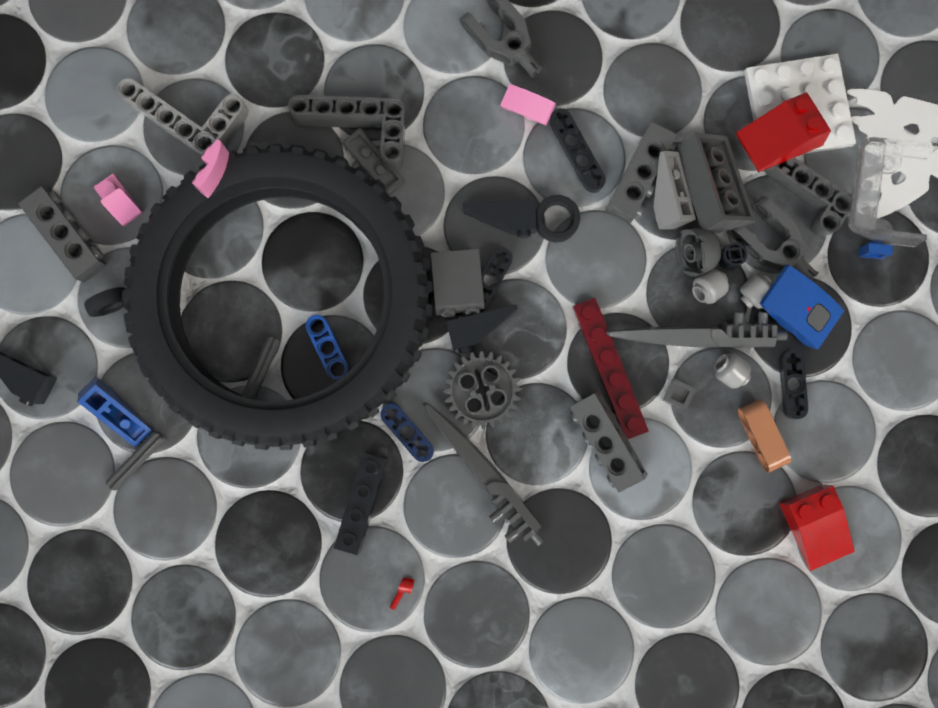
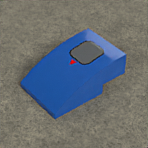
M787 264L759 303L785 331L792 332L804 346L817 350L844 312L842 307L822 288Z

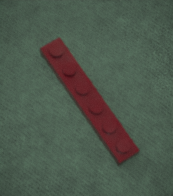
M596 298L573 306V311L616 419L627 439L629 440L649 432L613 340L606 333L609 330Z

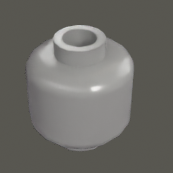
M717 269L699 275L693 281V295L702 303H715L729 290L726 274Z
M758 274L753 275L740 287V291L743 294L740 299L750 309L753 306L757 309H763L759 303L772 286L773 281L765 274L762 276Z
M735 353L721 355L714 364L715 377L732 389L746 385L751 379L750 364Z

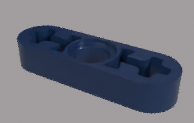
M393 403L385 405L380 413L382 421L417 461L426 462L430 460L434 454V447L398 405ZM389 408L391 410L397 409L396 417L400 421L403 417L407 420L401 423L396 430L393 426L397 423L393 419H386L388 415L386 411ZM407 425L414 429V436L410 440L403 439L400 434L401 429ZM418 435L422 438V440L418 441L423 447L427 445L429 447L427 451L428 457L424 455L419 457L417 455L419 449L416 445L412 449L408 445L414 442Z

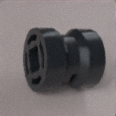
M730 243L721 250L719 265L725 270H733L742 265L747 259L746 248L740 243Z

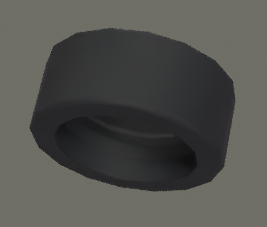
M552 195L544 199L537 208L536 230L547 241L554 243L564 242L577 231L581 219L580 210L569 197ZM559 205L569 211L571 223L566 230L556 233L546 228L543 216L548 208Z

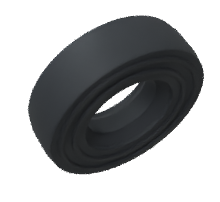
M126 288L108 289L87 299L84 306L90 317H99L122 309L124 307L122 291L126 290Z

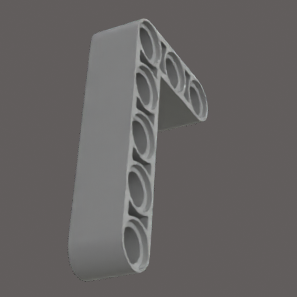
M125 78L117 85L118 94L131 107L201 156L205 153L203 146L207 142H212L211 145H213L218 139L226 146L248 116V108L241 97L236 94H229L221 101L205 124L200 127L135 80ZM135 89L134 94L131 95V96H128L129 92H130L131 90ZM154 102V106L151 109H147V106ZM240 105L237 111L231 112L233 106ZM169 116H173L172 121L165 123ZM226 123L223 130L217 131V127L220 124ZM192 129V133L189 136H184L186 130Z

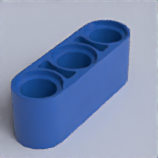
M312 315L306 321V330L328 376L338 381L351 370L350 365L330 323L321 315ZM323 321V330L319 333H314V323ZM328 342H332L334 344V351L328 355L324 354L323 346ZM337 364L344 365L345 371L341 376H335L333 373V368Z

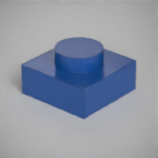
M871 240L868 244L859 248V257L883 259L893 255V245H886L881 240Z

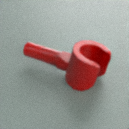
M403 578L401 580L397 594L390 605L392 610H395L404 592L412 593L413 579Z

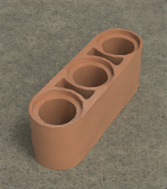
M759 399L738 408L739 418L764 470L769 473L791 463L790 454L766 403Z

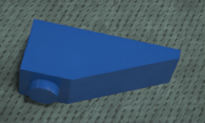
M95 376L78 393L77 402L132 446L136 447L152 431V428L114 390Z

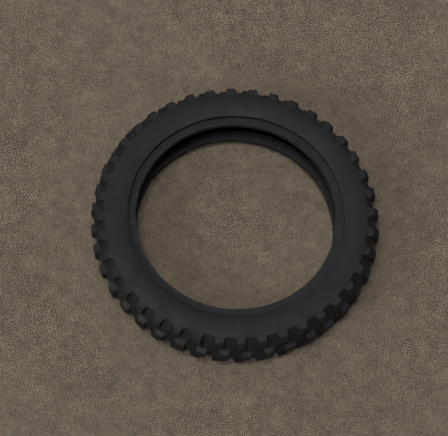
M271 144L266 149H260L257 145L243 148V152L239 154L234 150L229 151L224 174L209 198L200 193L192 183L198 172H187L183 175L184 179L180 181L181 184L178 187L171 186L162 197L164 201L161 204L155 203L150 209L152 212L149 216L150 220L148 223H142L138 230L139 233L136 237L139 240L138 244H132L129 251L131 254V266L126 267L124 273V285L128 286V288L122 291V300L124 301V309L128 310V312L123 315L126 331L132 334L128 337V341L134 355L139 356L136 361L140 366L141 372L144 377L149 378L148 382L159 397H164L163 400L175 414H181V417L186 419L195 428L201 427V429L208 431L209 436L216 439L223 438L239 446H244L245 443L255 446V449L268 450L269 447L291 450L294 444H302L305 448L315 446L317 440L327 439L331 441L339 438V432L348 429L354 431L361 426L360 421L362 419L373 418L380 412L378 407L381 404H385L388 400L392 401L397 394L394 390L397 387H401L403 382H407L411 376L408 370L410 367H413L415 362L419 361L422 355L419 347L423 345L424 340H427L429 330L425 326L428 322V317H432L433 306L428 304L430 302V294L433 293V284L427 280V272L431 270L429 259L423 256L422 248L424 243L421 236H415L412 230L415 226L414 221L409 214L404 215L402 213L401 202L396 196L390 197L386 193V186L379 179L372 181L366 170L360 166L357 168L351 167L346 158L339 155L331 158L327 151L314 149L313 152H310L304 146L293 144L289 148H284L281 144ZM205 162L199 166V171L207 166ZM272 198L310 200L330 207L348 218L364 233L372 244L379 259L384 285L382 314L377 331L365 354L346 375L327 388L309 396L286 401H261L242 397L241 394L224 386L203 367L190 347L184 332L180 311L182 279L187 263L199 241L218 221L231 212L253 202Z

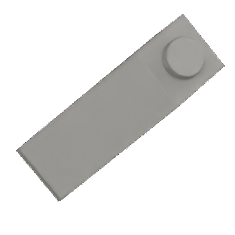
M662 151L659 154L653 206L659 229H676L696 220L679 152Z

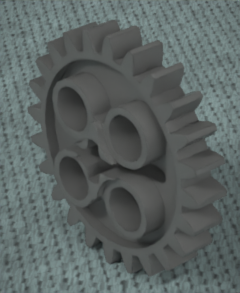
M480 351L479 358H476L472 352L470 353L471 360L469 361L465 357H461L463 363L461 366L454 363L456 372L448 371L452 380L444 381V383L450 385V388L443 390L444 393L450 394L445 403H453L449 411L457 410L458 413L455 419L463 416V425H466L469 420L472 421L473 429L477 423H481L482 430H485L486 423L495 428V420L504 424L502 416L505 415L511 418L512 416L508 410H517L513 401L521 400L520 397L515 395V392L522 390L520 387H515V383L519 382L520 378L512 377L516 369L510 371L507 369L510 364L509 361L501 364V355L494 360L493 352H490L488 358H484L483 351ZM493 369L496 371L497 379L494 382L485 380L484 372L486 370ZM475 370H479L483 386L489 388V391L486 392L490 411H486L482 395L476 393V390L479 389ZM464 376H471L474 379L475 383L472 388L465 389L461 386L460 382ZM494 392L502 393L504 396L503 404L494 405L491 402V395ZM478 399L481 402V409L478 412H471L467 407L469 400Z

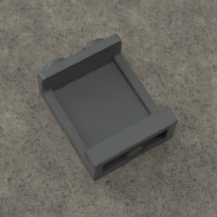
M479 249L431 253L436 315L452 317L458 313L474 315L484 311Z

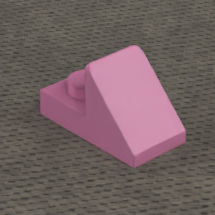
M111 174L94 186L102 198L100 202L123 227L143 213L115 174Z

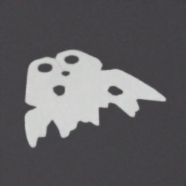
M870 89L847 90V93L857 97L856 103L858 105L868 107L875 113L874 115L852 116L851 120L854 124L858 125L861 132L867 134V138L864 140L865 144L859 147L858 151L879 156L878 165L884 167L881 173L860 181L862 185L866 186L868 191L882 193L873 213V218L877 219L893 213L925 194L929 190L930 175L938 178V144L933 145L931 143L932 137L938 138V105L906 96L901 97L894 105L891 96L886 92ZM917 124L919 132L916 135L906 133L904 126ZM900 171L906 176L905 180L895 185L892 183L891 176L893 173Z

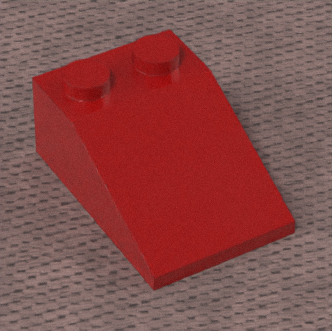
M806 92L776 106L736 132V136L759 173L823 146L831 129Z
M821 484L779 503L809 571L855 552L845 511L833 485Z

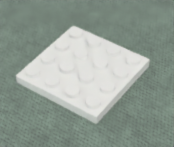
M838 54L745 69L744 74L753 121L784 101L807 92L831 129L824 145L807 153L850 147L856 144Z

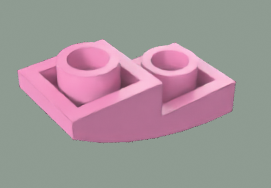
M509 84L500 106L508 111L523 115L526 119L547 125L556 103L538 94Z
M218 139L205 150L201 159L207 166L198 172L195 180L192 182L200 193L207 198L211 196L218 186L229 157V152Z

